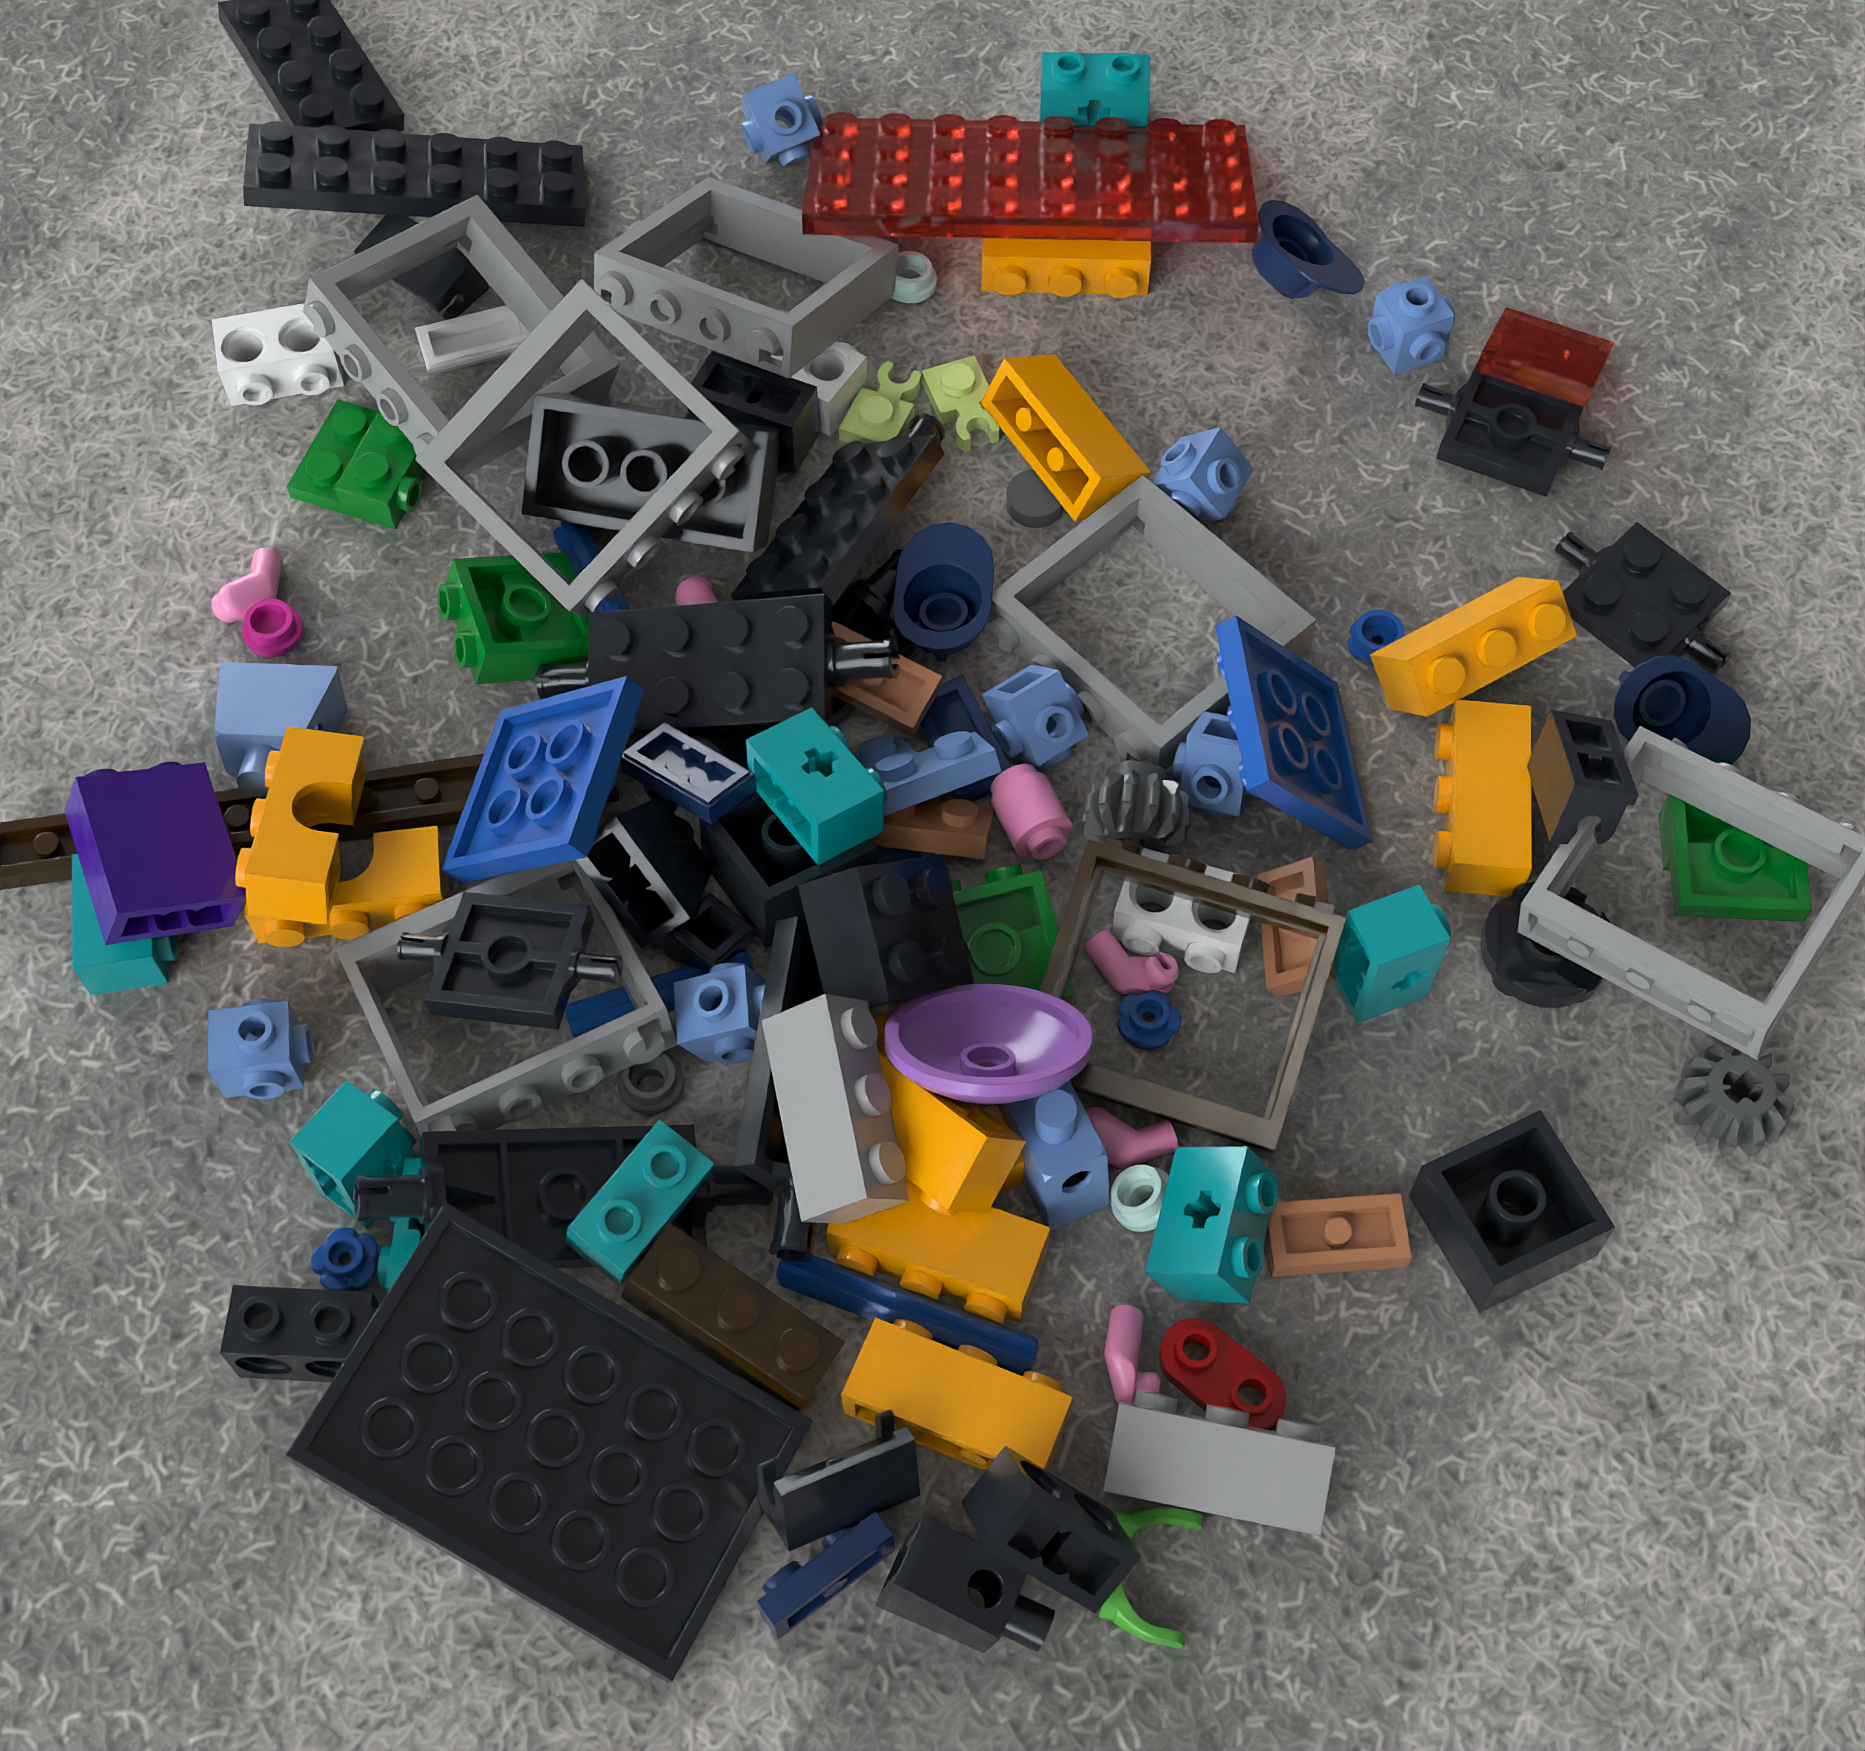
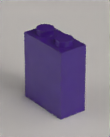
M163 762L149 769L117 772L114 769H99L85 776L75 778L65 808V814L105 945L234 926L246 901V889L236 886L237 859L205 762L181 765L178 762Z

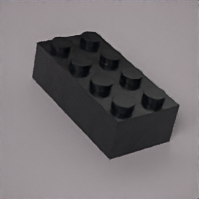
M559 392L535 394L521 514L621 531L713 431L695 414ZM729 420L750 440L742 449L745 454L733 466L736 470L724 480H719L716 477L700 494L703 498V503L696 513L681 525H677L674 522L663 533L661 538L752 553L766 547L769 539L783 428Z

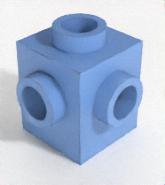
M795 73L744 93L740 106L747 121L741 123V129L752 154L760 152L766 164L779 159L782 167L799 162L812 154L809 146L814 145L819 138L820 132L818 127L823 126V119L814 97L811 94L804 97ZM776 120L783 121L788 128L780 127Z
M1428 275L1406 283H1395L1385 290L1377 292L1372 318L1368 322V336L1373 347L1380 353L1393 375L1445 357L1451 329L1455 324L1453 305L1446 295L1439 293Z
M1219 427L1180 437L1177 443L1170 447L1161 459L1162 466L1152 483L1201 524H1215L1227 518L1234 511L1237 505L1236 499L1254 471V468L1225 431Z
M1031 664L982 694L995 722V725L992 726V731L1004 754L1009 758L1039 767H1048L1066 759L1072 753L1071 746L1089 736L1080 717L1084 713L1082 702L1075 690L1064 682L1059 670Z
M1203 711L1188 733L1186 742L1179 744L1173 765V778L1181 780L1180 790L1190 796L1189 806L1197 807L1200 812L1209 816L1224 817L1233 815L1239 817L1251 796H1254L1245 788L1239 775L1238 764L1242 759L1237 735L1230 725L1228 716Z
M722 963L712 967L708 974L674 982L677 1044L705 1062L741 1063L752 1059L766 979L745 964Z
M258 998L249 1000L240 1007L208 1010V1072L224 1098L247 1096L253 1099H271L282 1095L285 1090L304 1088V1064L312 1063L314 1060L313 1037L309 1024H300L289 1001L279 1002L269 998Z

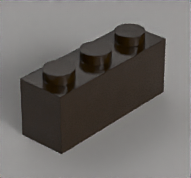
M669 1222L628 1279L621 1295L622 1299L722 1367L796 1411L807 1402L845 1341Z

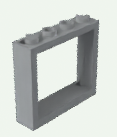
M707 177L594 252V290L620 315L783 377L791 378L894 296L899 244ZM714 217L719 218V223L714 222ZM702 239H707L825 282L826 284L786 314L662 267ZM782 349L783 360L771 357V353L775 354Z
M478 195L309 278L303 313L314 325L313 333L320 338L326 339L340 356L341 363L347 374L354 381L361 382L377 401L378 408L384 419L389 424L399 427L413 444L417 456L449 423V420L351 304L350 300L456 246L530 333L564 298ZM592 331L559 367L566 376L537 391L535 394L559 392L601 399L609 394L621 364ZM534 395L460 475L465 477L529 441Z
M581 279L415 460L564 607L572 613L586 617L590 611L596 612L606 601L612 602L620 590L616 585L617 582L632 566L638 570L657 554L662 545L658 539L674 522L677 525H681L696 513L703 503V498L700 494L716 477L719 480H724L736 470L733 466L745 454L742 449L750 440L594 289ZM601 323L713 432L571 583L460 474Z
M1142 475L992 591L991 611L987 621V628L999 637V648L1002 651L1009 653L1013 650L1028 663V666L1033 664L1059 670L1064 682L1075 690L1082 702L1084 713L1080 717L1083 723L1089 728L1099 726L1114 740L1118 753L1125 761L1133 757L1137 761L1152 763L1166 770L1174 763L1179 744L1186 742L1188 733L1203 711L1228 716L1227 710L1231 703L1227 683L1223 676L1218 677L1169 719L1159 725L1028 608L1132 528L1233 615H1237L1300 658L1310 650L1316 619Z
M1640 726L1623 750L1636 789L1640 782L1644 781L1840 879L1763 1003L1564 899L1599 846L1594 836L1595 826L1601 821V818L1598 816L1583 818L1578 823V831L1567 845L1560 844L1521 903L1518 932L1757 1060L1865 886V836L1854 831L1855 825L1845 822L1837 823L1810 810L1802 800L1792 794L1785 792L1776 793L1749 780L1735 766L1727 763H1715L1690 751L1683 742L1675 737L1670 741Z
M576 860L497 876L335 948L420 1136L423 1132L495 1130L510 1122L527 1119L546 1105L572 1093L587 1091L596 1086L601 1080L635 1064L650 1062L663 1051L677 1045L666 1006L612 908ZM572 872V877L558 882V878ZM463 892L590 905L594 917L592 929L605 954L610 956L620 955L623 958V973L620 976V981L636 1010L429 1104L379 997L380 994L434 971L433 962L400 960L398 958L397 944L398 939L401 940V933L409 932L410 934L439 936L454 919ZM377 959L378 963L359 970V966Z

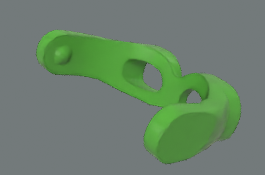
M1168 1506L1150 1507L1133 1512L1117 1509L1115 1513L1117 1520L1130 1539L1136 1533L1151 1525L1170 1524L1185 1529L1201 1530L1204 1516L1199 1513ZM1122 1583L1119 1584L1097 1613L1098 1618L1111 1620L1120 1628L1146 1642L1184 1648L1185 1634L1172 1629L1153 1626L1137 1615L1124 1593Z

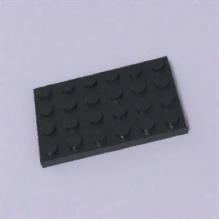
M445 1202L292 1443L284 1459L669 1683L673 1682L764 1512L758 1499L760 1490L757 1464L772 1458L777 1471V1480L782 1479L813 1420Z

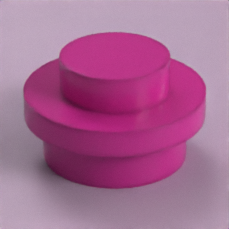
M266 599L255 603L247 611L242 625V636L249 650L262 657H279L291 652L298 646L304 634V625L299 613L293 607L277 599Z

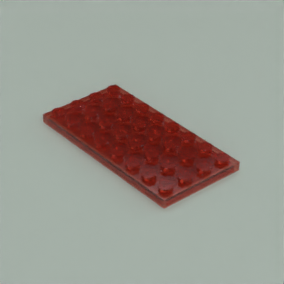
M836 112L822 117L823 126L818 127L820 136L813 139L802 209V235L1257 243L1259 217L1245 125H1236L1234 122L1226 119H1212L1205 122V124H1182L1176 119L1158 118L1147 123V126H1128L1126 120L1118 117L1101 118L1096 121V125H1074L1072 119L1064 116L1047 117L1040 124V121H1019L1018 118L1009 115H997L988 120H965L964 117L955 114H943L934 119H911L910 116L901 113L885 114L880 118H857L852 113Z

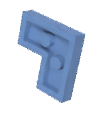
M959 731L940 737L935 741V747L919 753L914 751L900 736L894 738L892 736H878L861 743L858 746V751L852 754L864 768H873L882 779L887 792V801L884 802V816L1000 773L1001 768L995 748L976 732Z

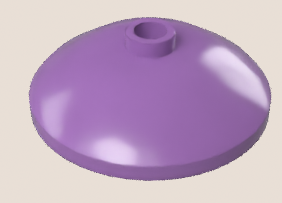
M958 985L922 994L898 1007L889 1017L885 1026L886 1054L891 1063L901 1073L926 1090L974 1104H1006L1046 1094L1059 1088L1076 1076L1087 1065L1092 1054V1028L1079 1010L1050 994L1011 985Z

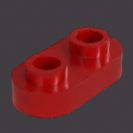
M1183 1319L1167 1330L1161 1342L1159 1363L1164 1376L1172 1385L1205 1412L1207 1404L1227 1407L1250 1413L1248 1426L1266 1430H1273L1277 1426L1278 1419H1281L1285 1409L1286 1392L1282 1381L1275 1372L1218 1326L1205 1319ZM1188 1343H1199L1206 1348L1208 1356L1200 1361L1191 1360L1185 1355L1183 1347ZM1245 1387H1253L1262 1394L1263 1402L1257 1406L1246 1405L1241 1401L1238 1391Z

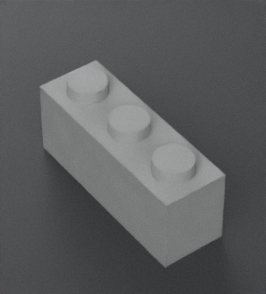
M824 994L762 1020L801 1222L846 1224L910 1201L905 1181V1159L897 1143L890 1110L892 1103L891 1093L883 1077L876 1044L877 1026L870 1014L868 1001Z
M1136 1390L1134 1403L1119 1400L1103 1491L1321 1536L1336 1447L1330 1442L1319 1440L1321 1427L1285 1419H1278L1276 1431L1248 1426L1250 1413L1209 1404L1206 1407L1205 1417L1177 1412L1178 1398Z

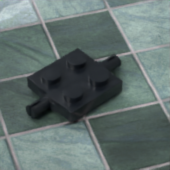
M1477 361L1469 381L1456 394L1423 383L1415 402V407H1421L1447 416L1446 432L1440 443L1436 459L1545 497L1548 496L1557 472L1568 463L1569 458L1603 471L1612 448L1611 446L1608 447L1578 436L1580 432L1579 420L1587 401L1586 397Z
M1636 522L1613 545L1603 548L1598 552L1576 537L1571 531L1559 541L1555 552L1581 570L1579 577L1563 591L1571 618L1634 668L1657 656L1675 655L1680 657L1686 652L1710 669L1713 674H1716L1720 667L1722 668L1728 662L1731 653L1724 650L1703 633L1707 623L1727 605L1731 592L1641 524Z
M463 892L455 917L443 930L442 934L439 936H429L402 932L400 935L401 940L398 939L397 955L400 960L433 962L434 974L424 1000L430 1015L559 1030L570 994L581 979L618 984L623 973L622 956L586 953L585 948L594 924V917L590 905Z

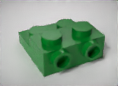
M337 400L286 487L290 498L396 529L405 512H413L418 506L422 494V481L428 472L415 460L417 455L413 444L398 426H393L384 419L380 410L376 411Z
M567 552L542 554L571 583L576 579ZM513 555L456 558L452 560L446 583L441 584L438 589V609L443 620H454L458 631L454 636L453 644L455 660L459 668L471 669L475 684L534 680L538 666L541 664L588 661L589 613L586 617L570 612Z
M1670 794L1668 795L1659 813L1663 870H1669L1671 873L1674 916L1805 922L1812 912L1806 862Z
M1021 864L1006 866L985 873L986 884L962 890L960 880L951 881L963 938L969 950V962L975 982L971 984H1003L1040 991L1058 936V928L1042 870L1024 874ZM1071 978L1064 999L1076 996Z

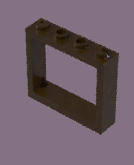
M1106 836L1104 844L1088 839L1043 979L1041 992L1064 1000L1103 874L1317 939L1263 1117L1091 1063H1087L1076 1076L1069 1080L1077 1092L1274 1153L1346 917L1333 914L1335 905L1318 901L1316 896L1298 893L1296 894L1295 901H1290L1269 894L1270 884L1250 876L1233 874L1231 881L1228 882L1205 875L1207 866L1187 857L1171 854L1168 857L1167 863L1142 856L1144 847L1127 839L1120 841Z

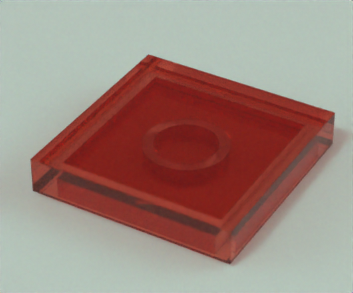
M1506 307L1481 352L1476 370L1584 407L1589 403L1614 342Z

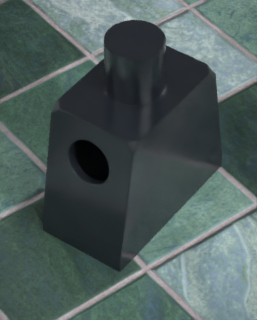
M660 797L627 810L599 827L597 839L589 850L588 856L576 859L577 863L641 949L689 920L694 915L713 871L710 861L694 841V830L690 823L684 818L676 816L666 801Z
M924 1514L903 1539L875 1606L982 1653L998 1642L1001 1636L1038 1652L1046 1639L1055 1615L1054 1609L1020 1594L1027 1573L986 1550L983 1544ZM968 1587L977 1590L982 1595L985 1608L979 1607L972 1602L968 1594Z

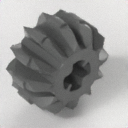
M1135 770L1126 775L1117 772L1107 773L1106 778L1092 781L1090 793L1086 796L1082 820L1084 838L1087 841L1089 839L1104 844L1106 836L1120 841L1127 839L1138 843L1146 849L1164 854L1175 855L1181 853L1183 842L1187 838V832L1190 827V796L1180 790L1179 783L1173 780H1160L1156 773L1142 775Z
M1717 1042L1714 1046L1707 1049L1703 1058L1699 1056L1691 1058L1682 1071L1684 1079L1680 1080L1674 1089L1673 1099L1684 1105L1678 1114V1125L1695 1126L1698 1124L1701 1128L1695 1136L1696 1146L1708 1143L1711 1137L1718 1139L1722 1158L1731 1156L1738 1146L1749 1157L1758 1154L1765 1146V1142L1771 1144L1780 1139L1786 1130L1785 1120L1794 1111L1795 1100L1784 1094L1790 1085V1074H1773L1768 1070L1772 1065V1053L1761 1056L1757 1061L1736 1048L1730 1054ZM1732 1094L1733 1096L1737 1097L1740 1101L1736 1103L1732 1101L1729 1097Z

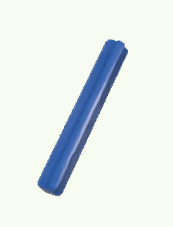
M815 1255L814 1259L808 1262L780 1260L778 1264L776 1278L777 1283L781 1287L872 1321L876 1317L891 1324L896 1319L914 1322L927 1329L933 1335V1341L958 1350L960 1345L979 1348L992 1355L998 1361V1367L1023 1376L1024 1372L1030 1371L1034 1365L1039 1348V1341L1034 1336Z

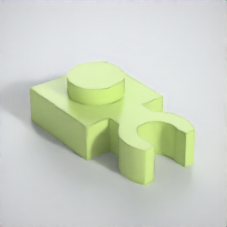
M975 355L921 371V383L940 423L945 424L956 421V443L962 451L971 450L969 432L975 429L985 431L992 444L999 442V425L980 403L989 384Z
M889 361L883 363L877 374L878 391L861 387L838 428L839 440L846 443L853 441L872 443L887 441L893 437L903 435L914 417V404L909 402L914 400L920 393L921 373L914 370L909 380L905 383H894L891 381L894 375L893 363Z

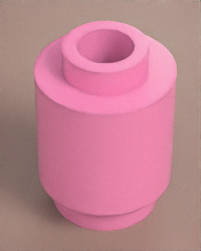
M1019 764L1000 773L990 787L993 794L991 806L1017 855L1023 858L1032 856L1036 860H1043L1059 853L1065 847L1067 838L1073 830V825L1047 776L1037 772L1035 767L1030 764Z

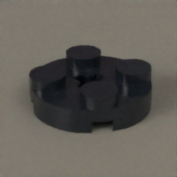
M1535 882L1525 883L1515 888L1512 895L1502 899L1500 903L1498 901L1490 910L1481 934L1482 959L1485 967L1492 975V982L1497 990L1504 995L1514 996L1524 1003L1544 1008L1566 1007L1590 999L1605 978L1558 953H1555L1554 956L1541 953L1540 950L1534 947L1533 943L1535 941L1518 932L1521 903ZM1571 887L1564 899L1599 917L1594 908L1585 903L1587 896L1576 888ZM1602 911V913H1601V915H1600V918H1602V919L1606 920L1607 922L1611 923V922L1609 921V919L1607 918V916H1606V915L1604 914V912Z

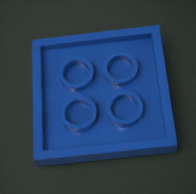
M1237 615L1216 625L1220 653L1217 654V664L1227 683L1231 706L1228 707L1227 715L1238 739L1242 759L1238 764V771L1245 788L1252 795L1262 798L1284 811L1288 816H1293L1317 830L1321 835L1329 837L1347 849H1357L1373 842L1338 683Z
M625 676L500 710L441 872L460 884L586 858L597 839L598 824L608 795L616 784L618 777L617 769L625 745L636 726V713L644 689Z

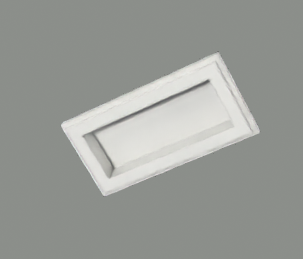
M507 305L415 328L428 374L432 375L511 356L531 334Z

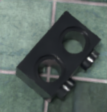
M711 351L691 382L728 420L783 428L778 462L779 469L795 474L820 434L817 386L794 378L783 377ZM688 408V413L694 414V413Z
M233 1285L220 1354L239 1378L332 1382L380 1306V1303L373 1292Z
M1006 1445L961 1501L986 1550L1095 1614L1141 1558V1555L1112 1510Z

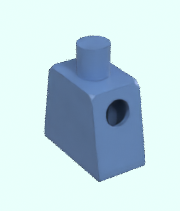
M221 662L218 676L214 727L215 738L225 772L232 777H237V785L244 793L254 797L267 796L269 790L265 787L267 758L271 750L280 751L287 726L333 733L338 732L347 709L338 666Z
M1070 1081L1043 1095L1017 1102L1000 1104L999 1110L1008 1128L1026 1141L1021 1150V1154L1025 1159L1024 1185L1045 1226L1050 1227V1232L1110 1205L1108 1156ZM1074 1174L1079 1175L1080 1183L1068 1188L1062 1187L1063 1183Z

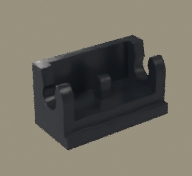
M385 215L357 246L354 253L357 255L419 223L408 216ZM456 247L392 279L428 303L438 313L447 307L454 296L457 295L454 303L443 314V318L446 320L458 317L490 289L483 276L462 251Z
M1550 710L1527 765L1550 842L1567 845L1577 833V825L1583 818L1598 816L1601 818V821L1595 826L1594 836L1597 844H1603L1614 835L1627 805H1634L1639 795L1612 720Z
M891 1409L877 1414L875 1417L877 1439L777 1480V1471L772 1458L757 1464L760 1490L758 1493L759 1504L789 1552L862 1521L875 1511L880 1513L920 1496L915 1438L907 1427L895 1431V1420Z

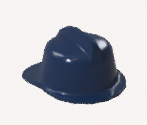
M1270 200L1261 205L1258 212L1261 231L1252 247V260L1260 275L1281 295L1291 299L1305 298L1320 287L1340 294L1354 295L1362 291L1365 280L1361 271L1351 259L1327 238L1311 217L1298 207L1285 201Z
M952 522L930 525L915 533L903 547L897 567L893 603L894 623L903 638L926 652L933 653L938 662H946L949 654H956L968 648L985 629L989 619L994 580V563L992 551L983 536L969 526Z
M1675 655L1657 656L1639 664L1631 672L1623 671L1618 679L1621 686L1615 696L1613 716L1618 731L1629 742L1641 726L1670 741L1675 737L1683 742L1690 751L1715 763L1732 765L1743 754L1750 739L1751 717L1745 701L1731 687L1693 662Z

